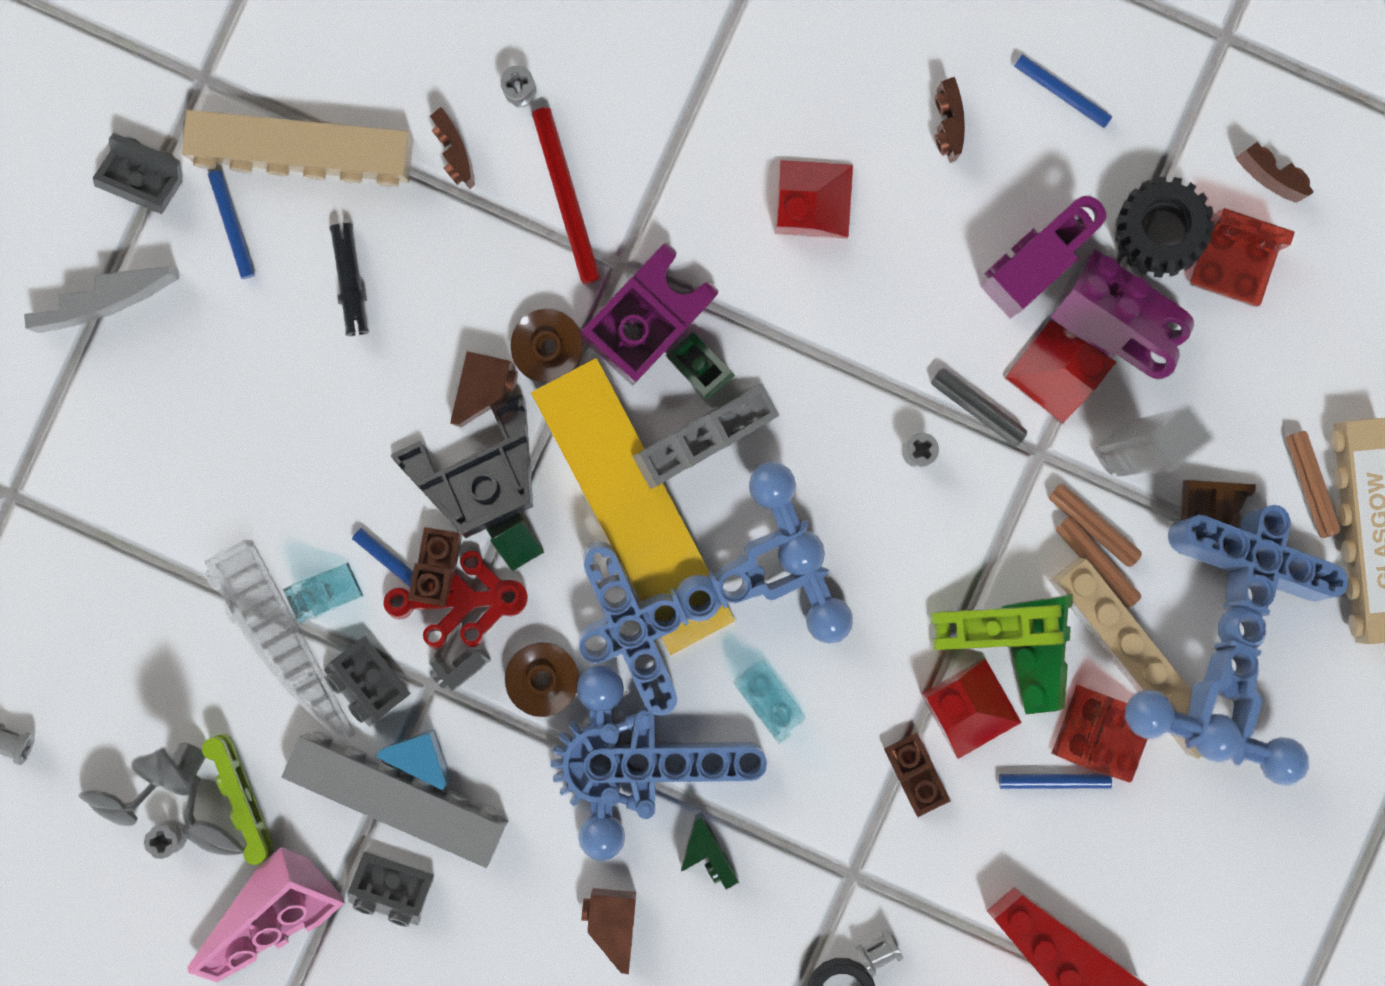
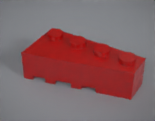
M1013 887L986 910L1049 986H1147L1136 974L1089 942L1016 887Z

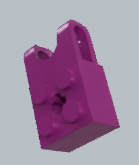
M1088 195L1076 199L1042 231L1038 233L1033 228L1011 248L1015 254L1012 258L1006 253L984 273L988 280L981 288L1010 319L1024 310L1079 259L1073 252L1089 239L1106 220V211L1102 203ZM1081 207H1087L1092 210L1094 222L1090 215ZM1075 218L1080 221L1081 225L1076 222Z
M664 243L580 332L583 341L632 386L711 303L719 292L709 282L703 283L690 294H678L671 290L666 282V271L676 258L677 252L669 243ZM626 324L630 328L633 324L638 326L640 330L637 335L640 339L635 340L633 338L629 340L626 338V330L623 326Z
M1096 249L1093 250L1072 276L1050 317L1109 358L1113 359L1118 355L1154 379L1166 378L1175 371L1180 357L1177 346L1189 339L1194 328V319L1185 309L1159 293L1144 279L1136 277L1118 265L1113 258L1105 256ZM1166 323H1176L1181 329L1173 330ZM1151 351L1163 357L1166 363L1155 362L1151 356Z

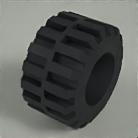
M1166 176L1157 177L1155 183H1151L1149 179L1143 182L1138 190L1135 188L1129 194L1117 217L1115 224L1117 227L1114 235L1115 241H1119L1118 251L1120 255L1125 254L1127 256L1126 263L1131 268L1135 264L1140 267L1139 273L1144 275L1150 271L1154 272V277L1162 278L1165 273H1169L1171 277L1178 275L1180 270H1188L1195 261L1199 260L1212 239L1211 233L1214 230L1215 221H1211V217L1214 214L1212 206L1207 207L1205 204L1208 199L1204 192L1197 195L1194 192L1197 186L1190 182L1186 187L1181 185L1182 178L1174 177L1172 182H1166ZM1156 210H1166L1174 213L1184 225L1185 236L1183 240L1174 245H1160L1153 242L1143 230L1142 220L1145 215Z

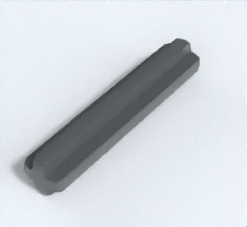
M942 368L934 376L931 384L1012 446L1020 445L1025 439L1028 432L1024 427L948 370Z

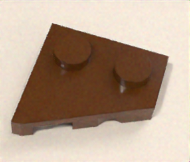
M1183 480L1181 520L1204 515L1236 527L1242 516L1239 512L1247 497L1253 496L1256 484Z

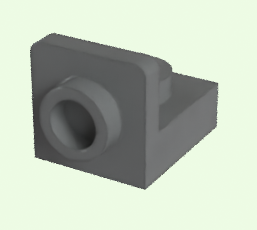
M468 649L452 662L455 669L451 671L442 658L436 656L429 661L433 668L430 674L441 688L444 689L448 686L453 691L491 660L482 649L474 654Z

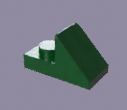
M694 332L690 333L665 355L704 400H708L735 376Z
M521 513L486 529L492 538L490 540L492 545L512 572L544 553Z
M700 812L694 817L681 863V872L708 858L709 862L704 865L715 884L721 881L727 890L739 883L738 875L703 813Z

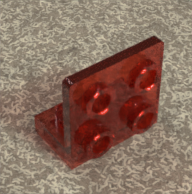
M1223 208L1211 217V221H1215L1214 230L1211 233L1212 239L1199 260L1196 261L1189 283L1191 286L1258 307L1262 303L1278 252L1291 246L1295 231Z
M1076 685L1051 754L1084 768L1131 783L1148 738L1140 737L1130 730L1125 720V707L1127 703Z

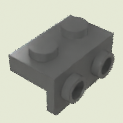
M112 133L109 137L110 152L93 176L94 186L163 214L183 182L180 161L170 153L156 151L144 146L132 137H123Z

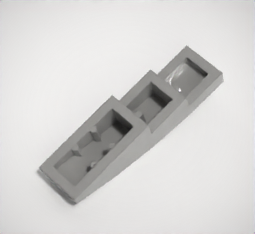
M170 266L94 275L96 290L60 294V310L24 314L25 328L41 333L77 326L112 315L149 298L178 280L179 271Z
M760 384L632 457L649 488L652 489L717 451L730 446L775 419L779 414L763 384Z

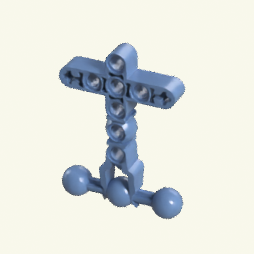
M768 462L762 464L755 469L749 481L751 497L758 505L771 509L779 530L748 542L744 547V555L722 566L715 575L711 571L708 573L709 577L704 575L690 576L681 582L676 592L672 588L670 589L671 594H657L638 603L613 547L606 542L597 541L591 543L585 549L583 554L585 572L605 617L588 624L582 629L579 634L580 654L586 661L595 664L605 662L622 654L644 705L652 714L659 716L667 715L674 710L677 704V694L673 681L658 650L655 639L675 631L682 622H684V625H688V620L697 622L709 620L716 615L721 605L723 608H727L728 602L739 603L764 595L766 599L775 600L800 587H804L811 604L806 623L808 631L813 638L822 643L831 644L840 642L850 633L853 624L852 611L845 602L838 598H832L824 579L830 569L821 566L825 556L824 545L817 535L811 531H806L809 521L799 520L791 501L796 490L795 476L790 468L782 463ZM779 546V563L791 575L767 584L764 581V570L757 564L756 558ZM596 553H600L603 558L609 556L606 559V565L610 576L604 579L600 566L598 564L591 565L594 562V555ZM731 575H738L742 577L740 588L732 592L725 590L723 584L726 578ZM614 586L621 587L626 592L624 598L616 603L610 602L605 598L606 591ZM703 590L708 593V600L705 604L693 606L689 603V597L694 591ZM668 605L674 608L672 618L667 621L656 619L654 614L660 606ZM629 620L640 624L638 633L632 636H626L620 632L621 625ZM598 635L606 640V644L601 650L592 651L585 645L587 639ZM649 654L655 658V662L648 669H640L635 665L637 657ZM657 679L662 693H665L663 701H659L657 697H654L650 681Z
M1273 504L1248 512L1243 517L1240 528L1204 515H1197L1175 522L1168 531L1169 544L1175 551L1230 572L1225 593L1227 603L1223 606V609L1227 611L1222 614L1218 622V636L1221 642L1214 645V649L1217 651L1209 661L1203 682H1197L1192 688L1188 715L1174 711L1169 698L1162 693L1144 690L1136 693L1128 701L1125 707V720L1130 730L1140 737L1155 739L1168 732L1185 738L1187 749L1195 746L1198 754L1209 761L1221 763L1232 759L1233 763L1238 766L1244 760L1260 764L1265 777L1275 784L1285 786L1295 784L1305 777L1309 769V755L1304 746L1296 740L1286 737L1273 739L1269 743L1250 738L1254 733L1262 706V698L1256 692L1259 671L1257 656L1261 655V650L1257 648L1262 645L1266 637V622L1263 616L1270 615L1268 606L1273 603L1277 589L1308 601L1316 602L1344 594L1348 587L1347 574L1342 567L1286 546L1291 519L1288 512L1280 505ZM1264 519L1267 522L1268 529L1265 527ZM1223 541L1227 545V552L1224 550ZM1256 553L1259 556L1260 564L1257 562ZM1289 566L1291 567L1292 575L1289 572ZM1248 588L1251 590L1252 600L1248 595ZM1240 623L1244 628V636L1240 631ZM1232 659L1236 663V671L1232 668ZM1218 693L1222 697L1233 701L1232 719L1223 714H1212Z

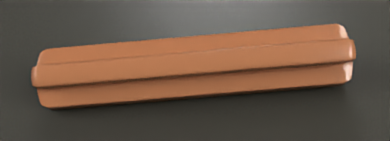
M1306 431L1290 434L1286 437V442L1318 535L1321 538L1334 536L1341 531L1309 435Z
M1059 484L1050 493L1049 500L1066 515L1073 518L1081 528L1124 565L1132 567L1142 556L1141 550L1069 488Z
M1068 517L1056 527V532L1080 558H1085L1091 563L1126 608L1134 606L1141 599V593L1073 518Z

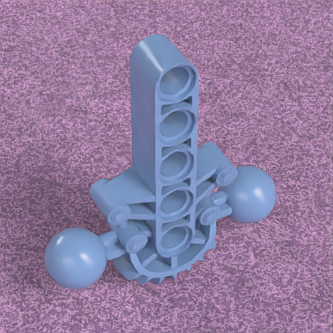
M602 665L593 666L584 671L577 683L578 699L583 706L589 709V726L581 729L575 721H572L569 727L574 735L571 736L566 732H561L559 735V739L566 744V747L554 745L552 750L553 753L562 756V758L551 760L550 763L551 768L562 769L561 772L553 775V781L555 783L566 781V784L561 787L559 793L564 796L571 790L574 792L570 800L572 806H575L580 798L590 802V817L580 827L578 841L584 854L598 861L612 859L624 847V828L613 817V806L618 802L627 805L626 808L636 811L642 819H649L655 813V782L753 781L762 777L767 768V760L760 746L751 742L655 743L654 714L649 712L646 707H642L636 714L626 717V720L616 723L612 721V709L622 699L624 686L621 677L615 670ZM628 729L633 731L631 743L616 744L620 732ZM751 752L759 756L760 761L756 768L746 770L739 765L740 758L745 753ZM674 753L682 755L686 760L684 767L678 771H672L665 765L666 758ZM716 753L722 757V765L717 770H707L702 765V760L707 754ZM602 754L610 759L612 765L607 771L599 772L591 766V759L595 755ZM632 755H644L649 762L647 768L643 771L632 770L627 762ZM631 782L633 795L621 794L618 783Z

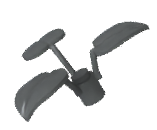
M180 743L172 758L165 747L151 754L136 757L132 761L131 768L134 772L150 784L131 803H123L118 797L101 791H84L78 795L80 799L103 818L118 825L132 826L136 824L138 818L131 811H134L157 786H162L164 789L177 795H189L185 815L187 825H183L181 831L191 842L206 851L220 855L242 854L245 849L221 827L206 821H196L193 811L197 786L201 781L197 773L206 757L201 749L189 743Z

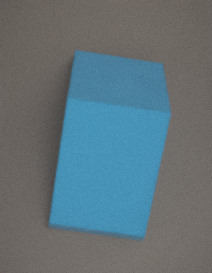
M435 730L387 745L380 749L376 755V758L441 790H444L451 780Z

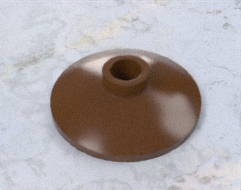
M554 309L533 311L523 317L513 331L511 338L513 361L520 372L526 377L537 382L549 383L576 369L583 353L581 331L575 321L561 311ZM553 340L556 344V349L549 354L545 350V344L547 341Z
M547 642L533 643L520 649L509 661L505 672V688L512 703L524 713L537 717L552 716L564 710L574 699L579 679L578 668L573 658L563 648ZM539 672L548 673L550 681L547 685H540L537 682L536 676Z

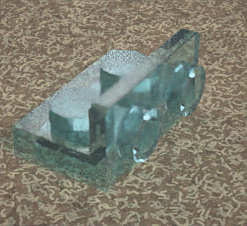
M759 660L733 680L734 685L778 744L790 737L789 731L805 720L804 713L764 660Z

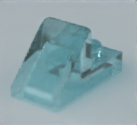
M349 563L283 589L298 624L311 618L315 619L363 596Z

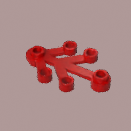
M467 551L460 558V565L463 571L468 575H475L490 591L475 592L458 575L454 574L451 591L454 593L449 594L446 606L408 600L409 591L404 588H393L388 591L384 597L383 605L386 612L397 620L408 618L414 610L453 608L438 624H431L423 631V640L427 646L433 649L441 648L446 643L447 636L476 607H489L476 623H467L460 631V637L466 646L477 647L483 642L484 635L502 616H516L525 609L528 603V594L525 587L515 580L501 581L484 565L482 557L478 552ZM469 558L478 559V564L474 568H467L465 566L466 561ZM506 592H513L516 594L513 602L505 603L502 600L503 595ZM395 597H404L402 606H392V600ZM471 629L479 632L477 639L469 641L465 637L466 633ZM433 631L441 632V638L437 642H430L428 639L429 634Z

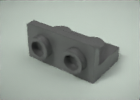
M366 636L333 659L324 669L327 674L325 679L331 689L337 694L342 693L350 703L348 708L354 718L360 723L365 722L369 727L411 694Z
M364 851L348 890V902L352 903V908L360 913L373 915L376 911L387 915L390 922L399 926L409 927L410 923L418 925L421 919V912L434 880V875Z

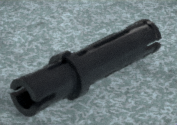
M343 223L344 239L341 238L339 224L331 225L329 230L332 237L340 288L337 300L338 304H341L343 308L345 335L356 336L354 321H357L360 336L369 333L364 301L367 300L366 292L362 291L352 223Z

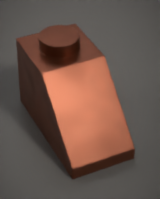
M467 351L450 424L463 427L489 411L491 407L505 401L507 392L513 393L517 382L518 371H513L514 364L508 360Z
M592 888L591 897L583 898L581 921H588L587 933L621 974H629L637 892Z

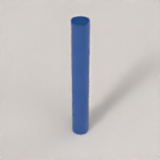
M1023 54L1014 65L1019 71L1102 128H1105L1112 119V115Z
M221 170L210 172L207 175L240 278L248 279L254 277L255 272Z
M360 528L354 534L352 540L410 587L413 570L365 530Z
M999 774V788L1111 789L1112 776L1111 774Z

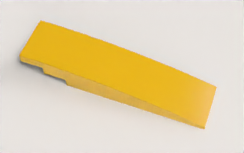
M597 358L530 392L640 600L643 601L662 593L671 594L670 589L672 588L676 592L681 582L690 576L704 575L709 577V570L664 484L662 483L650 489L632 456L644 450V447ZM703 590L694 591L689 597V603L693 606H702L708 600V593ZM668 605L660 606L655 611L654 617L659 621H667L674 615V608ZM721 605L716 615L709 620L700 622L688 620V625H684V622H682L675 631L662 636L661 639L669 654L672 655L735 622V619L729 607L723 608Z

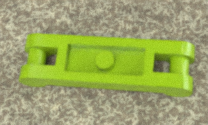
M1061 605L931 612V624H935L936 638H932L933 650L1064 643L1063 631H1059L1058 617H1062ZM1043 618L1044 632L1034 633L1033 619ZM950 623H956L957 637H951Z
M219 734L207 739L203 743L202 753L207 759L214 761L219 773L216 776L218 788L223 796H228L232 806V810H230L231 821L236 830L242 831L247 846L243 852L244 859L251 865H257L271 856L274 844L233 740L226 734Z

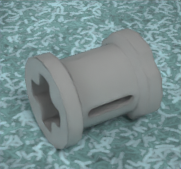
M512 66L502 74L500 82L506 100L516 107L530 105L536 96V85L531 73L522 66ZM516 81H522L523 92H515Z
M918 433L909 437L902 446V457L907 464L913 467H924L933 463L939 453V445L936 439L927 433ZM914 442L918 445L926 443L928 448L924 452L927 458L923 456L915 458L912 453L916 450L913 445Z
M0 723V754L12 758L15 764L22 765L32 750L34 734L29 732L21 734L6 729L5 725Z
M167 820L151 828L144 838L145 850L157 859L168 858L172 853L178 852L187 842V837L181 831L183 824L177 820ZM164 833L166 838H171L172 843L168 845L167 841L161 840L160 835Z
M888 929L882 931L883 936L865 946L859 944L855 947L871 977L876 975L878 968L894 959L898 961L904 959Z

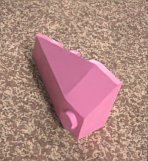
M281 847L255 870L188 965V973L219 982L255 962L257 959L256 954L272 945H275L277 948L289 943L288 936L305 927L309 932L320 926L345 903L344 898L309 858Z

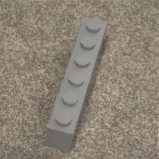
M1188 405L1132 420L1098 445L1096 449L1101 454L1098 460L1109 474L1115 473L1119 477L1175 469L1212 441L1214 437Z
M313 730L311 734L305 733L299 736L281 778L487 869L508 824V821L502 819L503 813L486 805H482L481 809L468 804L469 798L463 794L452 790L445 794L434 789L433 785L416 777L411 779L400 774V769L382 760L379 764L366 759L367 753L359 748L347 745L344 749L332 744L333 738L325 733Z

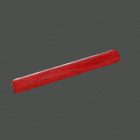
M541 107L532 111V117L580 280L583 284H591L600 280V274L552 111L549 107Z

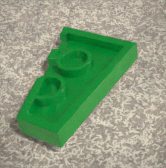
M1073 594L1002 606V608L1061 605L1062 617H1058L1059 631H1063L1064 643L1011 646L1026 715L1054 712L1065 708L1068 664L1065 662L1066 641L1070 640L1071 627L1067 626L1068 608L1072 607ZM1043 618L1033 619L1034 633L1044 632Z

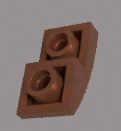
M955 76L941 81L936 90L937 95L934 96L938 112L941 116H947V119L941 121L937 127L938 134L934 135V139L942 156L946 154L950 163L957 161L961 155L965 134L963 103Z
M440 107L430 115V118L436 125L431 131L445 148L450 143L452 145L442 153L448 163L443 169L457 185L463 181L471 189L475 185V178L469 154L452 121L442 107Z
M1258 141L1235 157L1240 165L1261 185L1287 200L1297 203L1314 192L1309 186V177L1301 168L1295 167L1291 162L1279 170L1275 165L1276 159L1272 152L1266 147H1261Z
M424 527L418 563H414L408 600L446 606L463 536L461 533Z
M918 733L884 748L917 818L951 802Z

